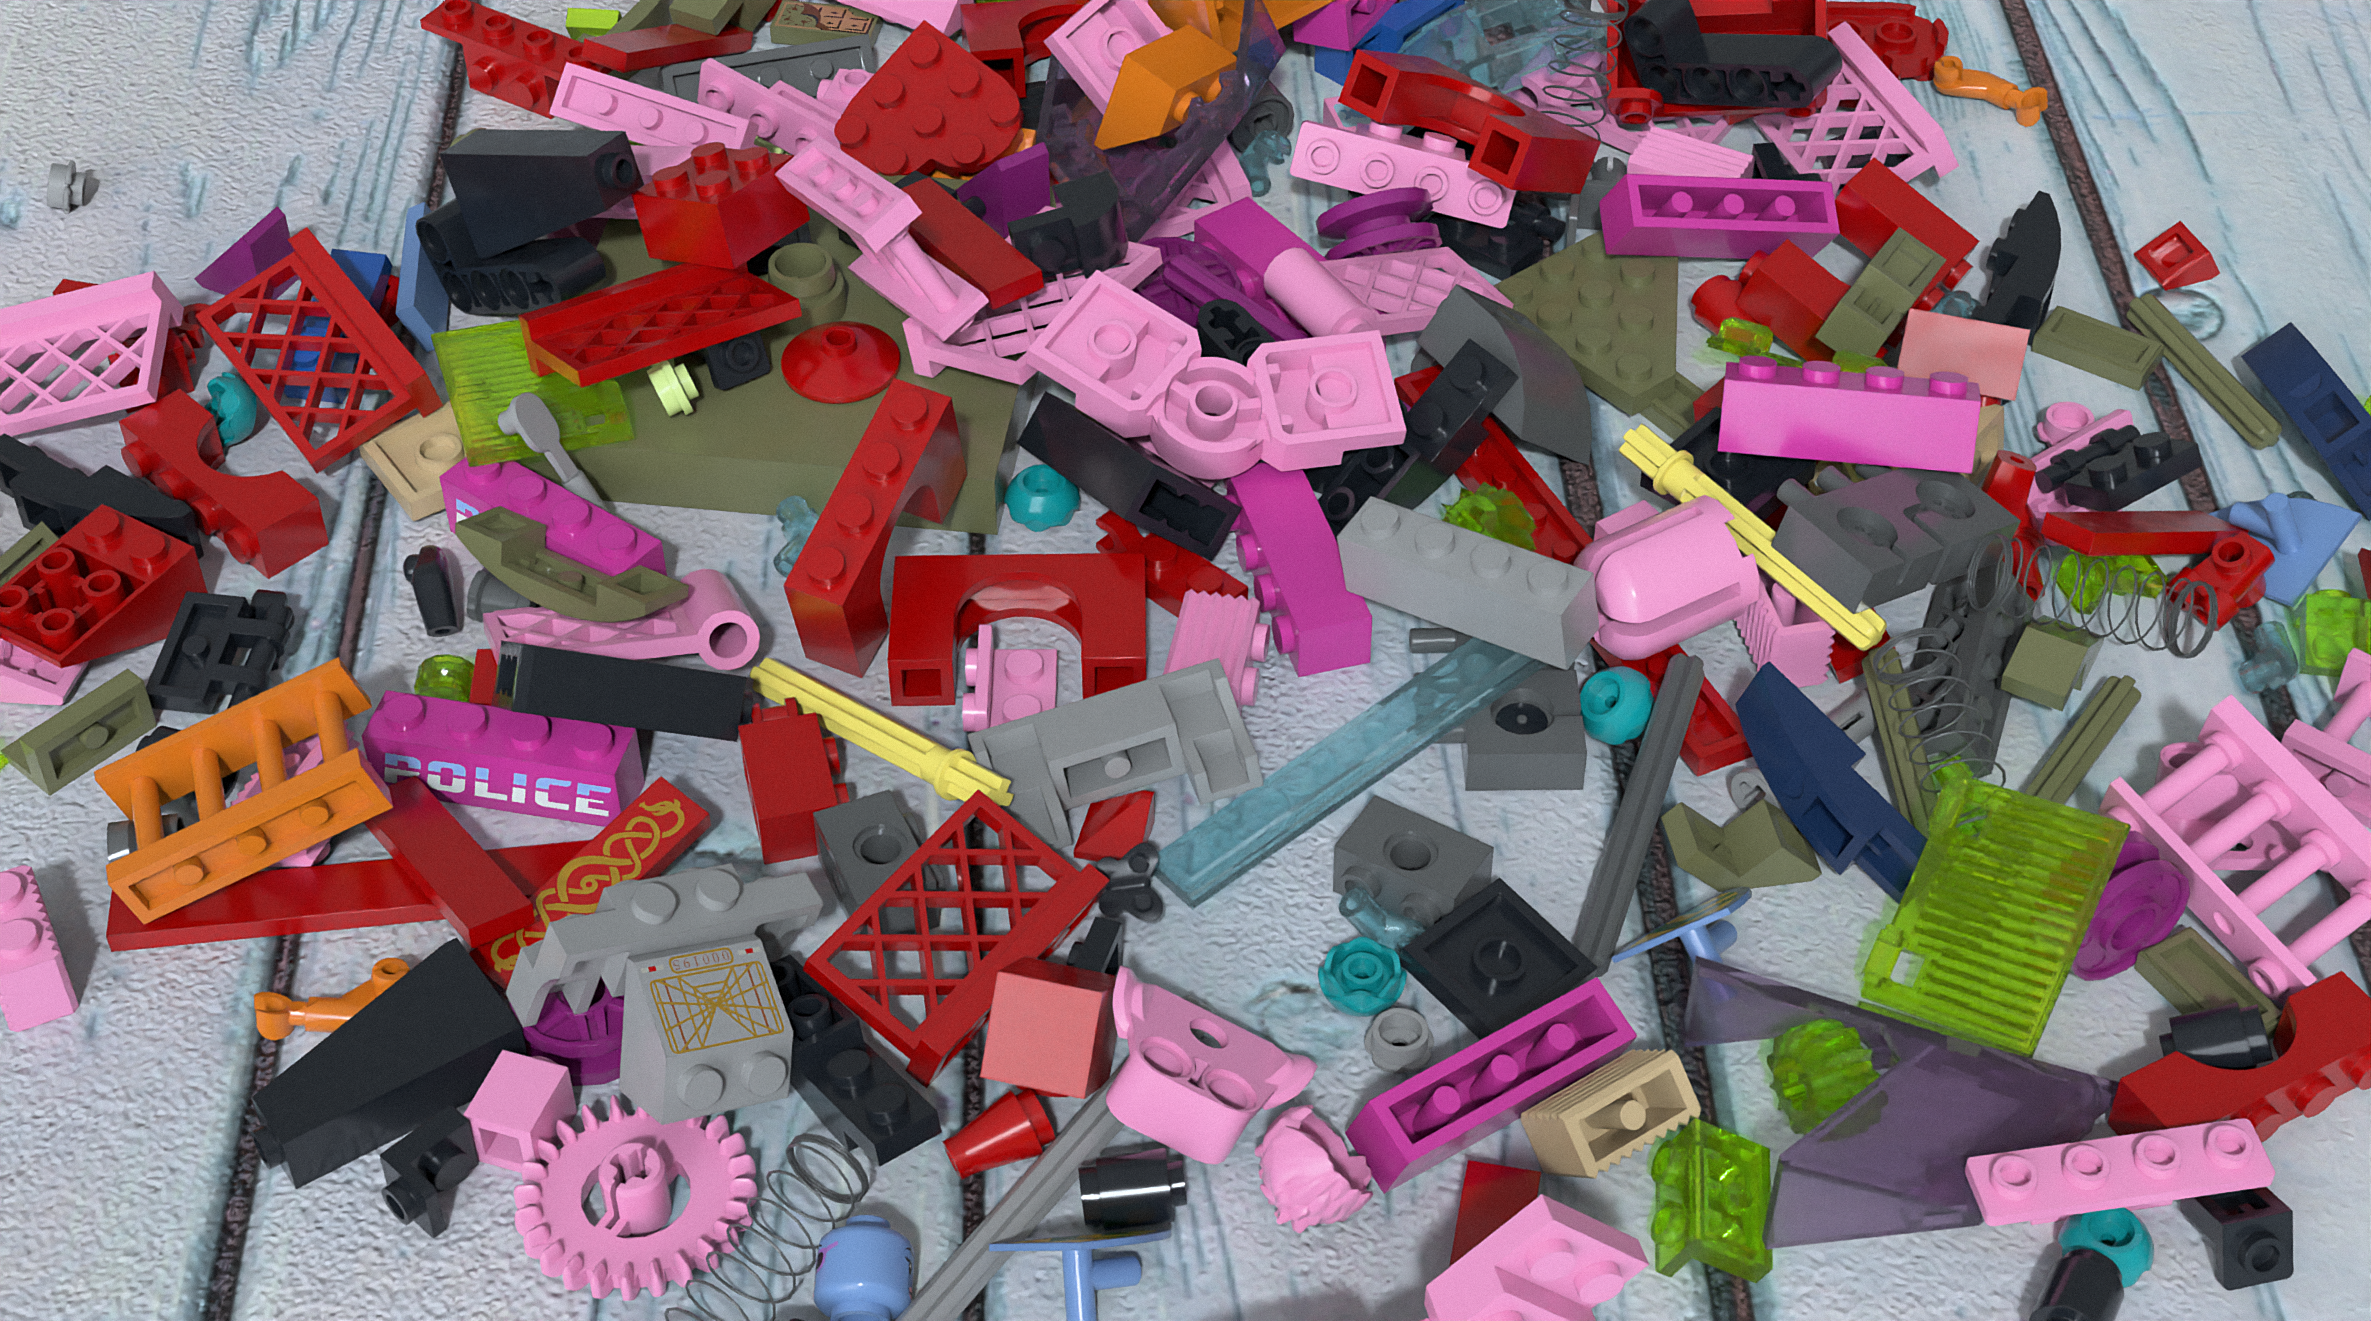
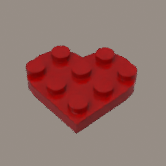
M1828 1V32L1846 21L1899 81L1901 78H1912L1917 81L1933 80L1935 62H1938L1939 58L1946 55L1949 31L1940 18H1937L1932 23L1928 19L1916 16V6L1911 4ZM1860 99L1840 100L1838 107L1856 108Z
M923 20L851 99L841 118L837 121L834 133L840 144L841 151L875 173L885 176L908 175L916 170L924 175H928L937 168L954 177H960L959 172L974 173L987 168L997 160L1015 154L1023 141L1022 123L1024 114L1016 91L1002 76L926 20Z

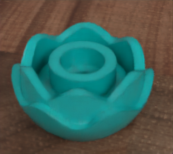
M223 372L222 376H217L208 382L207 388L211 395V400L204 408L214 415L222 447H227L241 442L252 433L256 420L257 400L256 395L241 377L236 374Z
M1040 464L1027 467L1011 480L1005 492L1004 503L1007 504L1013 521L1024 524L1034 532H1042L1050 527L1067 525L1073 517L1074 510H1078L1080 507V495L1074 483L1048 465Z
M1625 666L1605 668L1591 676L1579 694L1581 702L1580 716L1583 718L1584 731L1591 738L1611 745H1619L1626 740L1638 737L1644 731L1655 705V699L1650 691L1651 683L1648 678L1639 671Z
M1358 937L1348 943L1334 946L1329 950L1325 963L1318 968V978L1325 998L1337 1010L1351 1016L1369 1017L1381 1014L1398 1001L1405 988L1407 972L1401 968L1400 959L1395 950L1383 944H1378L1368 937Z
M2124 1207L2070 1215L2063 1223L2057 1240L2062 1246V1258L2070 1251L2076 1249H2089L2102 1253L2118 1266L2122 1275L2121 1283L2123 1288L2134 1285L2142 1273L2151 1270L2154 1260L2152 1237L2144 1222L2136 1214Z

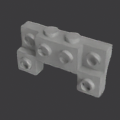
M1219 658L967 734L977 764L1011 781L1007 791L1014 794L1009 807L1001 805V808L1053 851L1073 845L1063 811L1186 773L1200 805L1223 798H1230L1239 793L1264 786L1257 753L1244 726Z
M732 863L702 869L692 867L676 874L640 881L633 879L625 880L614 886L604 887L594 914H572L558 921L549 922L543 940L531 946L521 947L506 995L523 1027L537 1024L548 993L562 991L574 1015L588 1011L600 977H602L612 997L625 995L626 960L630 956L754 934L761 939L769 963L781 959L790 938L798 930L815 925L824 903L806 872L776 878L765 876L751 883L744 884Z

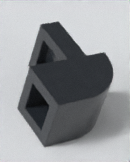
M1108 170L1053 185L1056 209L1007 223L1012 246L1041 269L1043 278L1077 268L1081 269L1085 278H1089L1096 270L1104 272L1120 261L1125 255L1129 244L1119 191Z

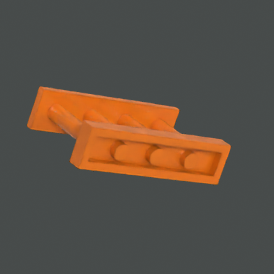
M339 657L330 660L94 771L95 781L127 818L134 820L138 850L107 864L106 872L108 885L143 924L151 922L393 808L390 790L357 747L350 750L344 720L372 708L370 697ZM318 733L324 763L288 779L283 749ZM257 762L262 792L226 808L222 778ZM195 791L200 821L165 837L160 807Z

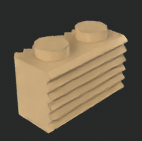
M1633 1049L1521 1113V1122L1544 1173L1552 1176L1596 1179L1598 1171L1608 1172L1609 1166L1619 1165L1621 1158L1631 1159L1633 1151L1642 1152L1644 1145H1654L1655 1138H1665L1667 1131L1676 1132L1678 1125H1688L1689 1118H1699L1701 1107L1680 1058L1672 1049L1669 1051L1663 1049L1660 1052L1657 1049L1652 1052L1649 1049L1646 1051L1642 1049L1636 1051Z

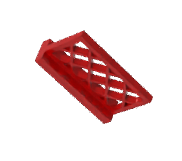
M308 227L287 239L294 252L195 316L316 474H318L415 408L425 418L442 407L443 403L424 369ZM296 275L301 281L296 300L272 299L274 289ZM236 313H252L246 333L223 332L218 326ZM267 314L291 315L286 335L261 334ZM306 316L330 317L325 337L300 336ZM341 332L346 338H339ZM235 347H241L240 353ZM256 348L281 350L275 370L251 368ZM296 350L320 352L315 372L290 370ZM335 352L360 354L355 374L330 372ZM370 369H372L376 375H370ZM264 384H271L269 390ZM285 385L310 386L305 407L280 406ZM325 387L350 388L345 409L319 408ZM365 389L389 390L394 397L375 411L359 410ZM293 421H300L299 427ZM315 422L340 424L337 436L315 450L309 443Z
M747 262L736 269L683 263L518 315L531 371L539 377L558 372L580 388L801 317L802 312L798 298L748 272Z
M978 789L806 960L802 970L907 1056L910 1061L905 1071L927 1089L989 1023L998 970L1023 957L1047 961L1093 912L1110 879L1090 863L1079 872ZM976 816L998 834L1000 849H966L964 827ZM952 840L953 848H944ZM926 865H955L958 891H924L922 869ZM968 865L1002 866L1005 892L972 891ZM1015 866H1037L1055 880L1056 883L1047 892H1019ZM910 882L911 891H901ZM884 907H913L916 935L881 934L879 912ZM926 908H961L964 935H929ZM974 908H1008L1010 931L1006 935H977ZM1021 908H1031L1022 918ZM867 925L868 934H858ZM840 951H870L873 979H849L829 962ZM883 951H918L921 979H886ZM931 951H966L969 974L964 979H935ZM979 951H990L982 960L980 959ZM869 995H875V1000ZM888 995H924L926 1019L914 1031H911L890 1013ZM937 995H948L938 1005Z

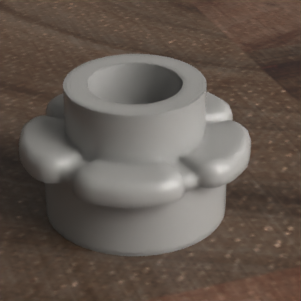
M70 160L68 165L51 164L47 188V206L63 208L64 214H69L71 204L83 205L86 189V173L76 172V163L73 160Z
M1405 1008L1389 1009L1378 1015L1364 1039L1365 1050L1372 1054L1373 1064L1389 1073L1401 1074L1422 1069L1430 1061L1431 1052L1429 1050L1434 1046V1037L1429 1030L1426 1020L1417 1012Z

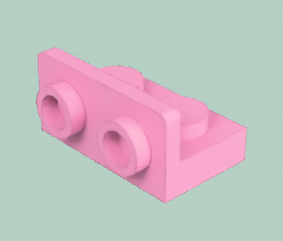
M992 624L979 625L978 648H966V686H975V693H963V731L977 732L1056 708L1057 649H994Z

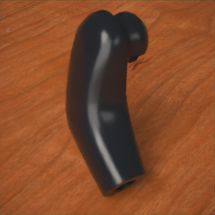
M426 545L420 549L419 554H412L406 557L403 563L404 575L413 587L427 635L431 637L449 636L459 631L453 572L443 550L435 545Z

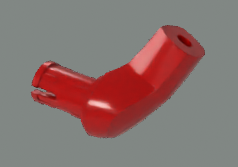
M1998 450L1980 489L2021 520L2012 539L2018 538L2023 547V564L2018 582L2024 588L2026 568L2031 555L2039 546L2044 545L2045 541L2043 534L2040 533L2039 522L2027 503L2037 467L2029 458L2011 451ZM2013 541L2011 542L2014 560L2012 574L2016 578L2021 550L2019 543ZM2043 548L2039 549L2032 560L2026 584V592L2034 603L2044 586L2037 560ZM2005 554L2002 558L2003 562H2005Z

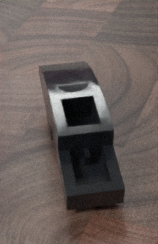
M2038 191L2025 210L2018 208L2010 222L2007 237L2005 239L1998 237L1993 243L1986 264V269L1993 271L1987 304L1985 307L1978 304L1969 318L2029 329L2030 334L2027 344L2031 346L2034 335L2045 322L2049 311L2061 252L2060 223L2049 193Z
M1469 338L1404 416L1403 419L1407 430L1404 443L1359 449L1358 453L1349 461L1318 499V503L1337 543V536L1370 496L1413 510L1436 491L1490 434L1480 424L1519 377L1508 366Z
M5 433L0 436V491L14 498L24 528L32 530L42 521L60 539L97 507L104 504L193 546L198 560L204 556L197 530L199 528L198 518L193 510L183 501L178 499L172 500L150 488L140 478L129 477L108 465L103 466L88 477L80 469L75 467L69 468L48 457L37 446H28Z
M790 954L769 963L793 1030L790 1084L845 1149L850 1152L860 1147L879 1166H882L942 1133L937 1110L864 1041L859 1019L849 1009L803 971V966Z

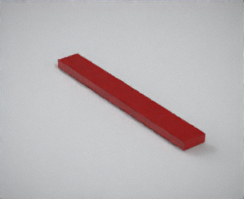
M591 840L488 849L484 851L529 899ZM395 859L258 871L146 924L139 920L112 889L106 938L111 952L445 920L446 918Z

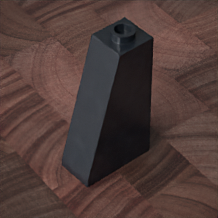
M478 129L440 153L441 160L480 259H488L605 212L644 186L626 131Z
M1047 391L1043 394L1017 441V444L1123 519L1210 561L1214 559L1242 509L1192 476L1176 470L1163 458L1134 440L1122 437L1078 410L1074 405Z
M501 640L491 706L512 712L737 742L738 726L749 724L753 706L752 691L745 690L747 677Z
M458 938L452 939L440 946L252 1096L261 1125L250 1131L255 1147L269 1170L281 1165L295 1189H298L415 1130L450 1104L457 1109L471 1102L502 1050L528 1056L522 1027Z

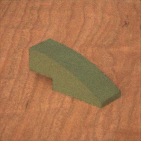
M1899 227L1839 301L1815 337L1864 371L1908 313L1909 308L1914 305L1946 262V259Z

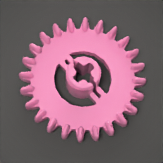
M612 1095L610 1098L609 1121L601 1122L594 1115L590 1107L584 1104L581 1111L584 1132L579 1134L563 1120H558L556 1132L561 1149H557L555 1145L548 1141L539 1139L538 1150L541 1164L531 1161H524L521 1164V1175L524 1184L517 1185L514 1189V1200L518 1208L514 1220L516 1230L524 1236L525 1253L534 1259H540V1267L544 1275L558 1277L563 1274L564 1286L568 1290H581L590 1283L592 1297L597 1299H604L614 1288L621 1289L623 1301L635 1300L640 1288L644 1287L648 1288L653 1297L665 1295L666 1283L671 1280L675 1281L680 1287L685 1288L687 1281L693 1279L692 1270L695 1268L704 1272H711L706 1262L708 1252L720 1251L728 1254L736 1250L729 1242L726 1230L732 1224H742L750 1227L753 1219L749 1215L746 1203L749 1198L759 1196L757 1185L754 1182L756 1176L754 1159L746 1154V1144L742 1134L735 1133L730 1135L729 1125L724 1115H718L708 1125L707 1115L661 1125L639 1106L634 1115L627 1116L616 1095ZM679 1174L685 1178L690 1188V1199L682 1215L667 1228L660 1230L667 1224L672 1214L669 1185ZM599 1181L605 1214L594 1226L588 1221L584 1213V1202L592 1187ZM752 1200L749 1206L752 1207L757 1200ZM732 1227L729 1232L731 1239L739 1247L737 1232L747 1229ZM717 1254L711 1255L709 1261L711 1267L716 1270L719 1267Z

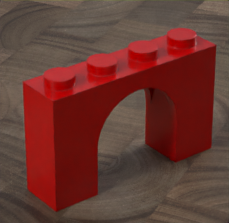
M1014 0L960 4L963 48L1002 76L1016 91L1019 98L1026 97L1025 67L1038 59L1054 55L1043 41L1090 0Z
M1357 49L1338 102L1379 123L1422 127L1444 133L1474 145L1475 149L1468 168L1511 190L1581 194L1601 144L1600 141L1429 57Z
M1875 157L1845 184L1835 199L1840 234L1869 258L1873 259L1900 227L1946 259V262L1911 307L1912 309L1933 312L1946 295L1941 289L1945 287L1952 293L1974 267L1966 260L1980 241ZM1786 239L1756 268L1735 301L1738 306L1807 362L1825 361L1834 363L1841 367L1840 371L1866 373L1867 368L1879 366L1889 353L1884 348L1887 343L1894 349H1897L1902 344L1908 317L1907 313L1864 371L1815 337L1839 301L1852 286L1836 278L1789 239Z
M897 378L892 380L783 585L807 659L860 678L864 677L889 628L881 597L880 581L886 549L901 512L903 511L942 525L967 477L952 397Z
M1145 553L895 556L887 659L891 706L955 705L957 663L962 645L979 629V625L1012 617H1033L1051 621L1068 630L1077 639L1081 646L1083 699L1147 680Z

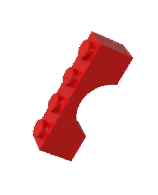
M181 389L119 421L126 445L121 448V455L130 472L140 479L145 477L157 487L159 493L172 500L178 499L186 503L197 516L199 529L205 535L213 533L224 542L231 555L239 563L245 564L248 562L267 579H270L329 544L319 499L283 470L247 477L233 476L217 471L225 462V457L214 415Z
M2343 971L2333 974L2287 997L2272 1041L2279 1058L2276 1061L2254 1069L2229 1070L2200 1063L2175 1051L2120 1078L2107 1124L2118 1136L2245 1118L2251 1121L2262 1143L2270 1138L2281 1125L2301 1115L2307 1118L2314 1117L2324 1111L2335 1098L2357 1087L2361 1090L2371 1088V998Z

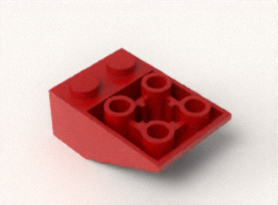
M101 504L0 587V638L61 669L166 639L186 591L208 593L195 548L111 507Z

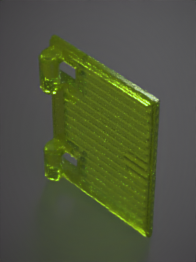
M1736 317L1725 319L1720 326L1718 336L1711 335L1706 341L1708 343L1707 347L1741 357L1764 356L1777 361V366L1802 368L1803 363H1805L1769 352L1773 341V332L1769 327ZM1849 349L1837 351L1832 360V363L1841 367L1840 371L1866 373V369L1869 367H1888L1880 358Z
M519 320L431 334L432 343L469 467L545 455L529 448L520 434H505L498 424L499 414L507 410L514 397L525 392L537 395L550 411L559 427V442L565 451L634 439L629 411L620 385L615 379L610 378L580 388L558 372L542 377L537 376L530 369ZM604 414L605 423L586 426L584 417Z
M1958 774V776H1951L1950 780H1946L1927 822L1929 827L1927 833L1930 836L1891 924H1886L1884 929H1880L1861 971L1863 976L1861 982L1864 984L1861 990V997L2033 1057L2131 826L2121 821ZM1966 804L1990 810L1978 838L1960 833L1956 829ZM1901 951L1924 959L1913 987L1894 982L1890 978Z

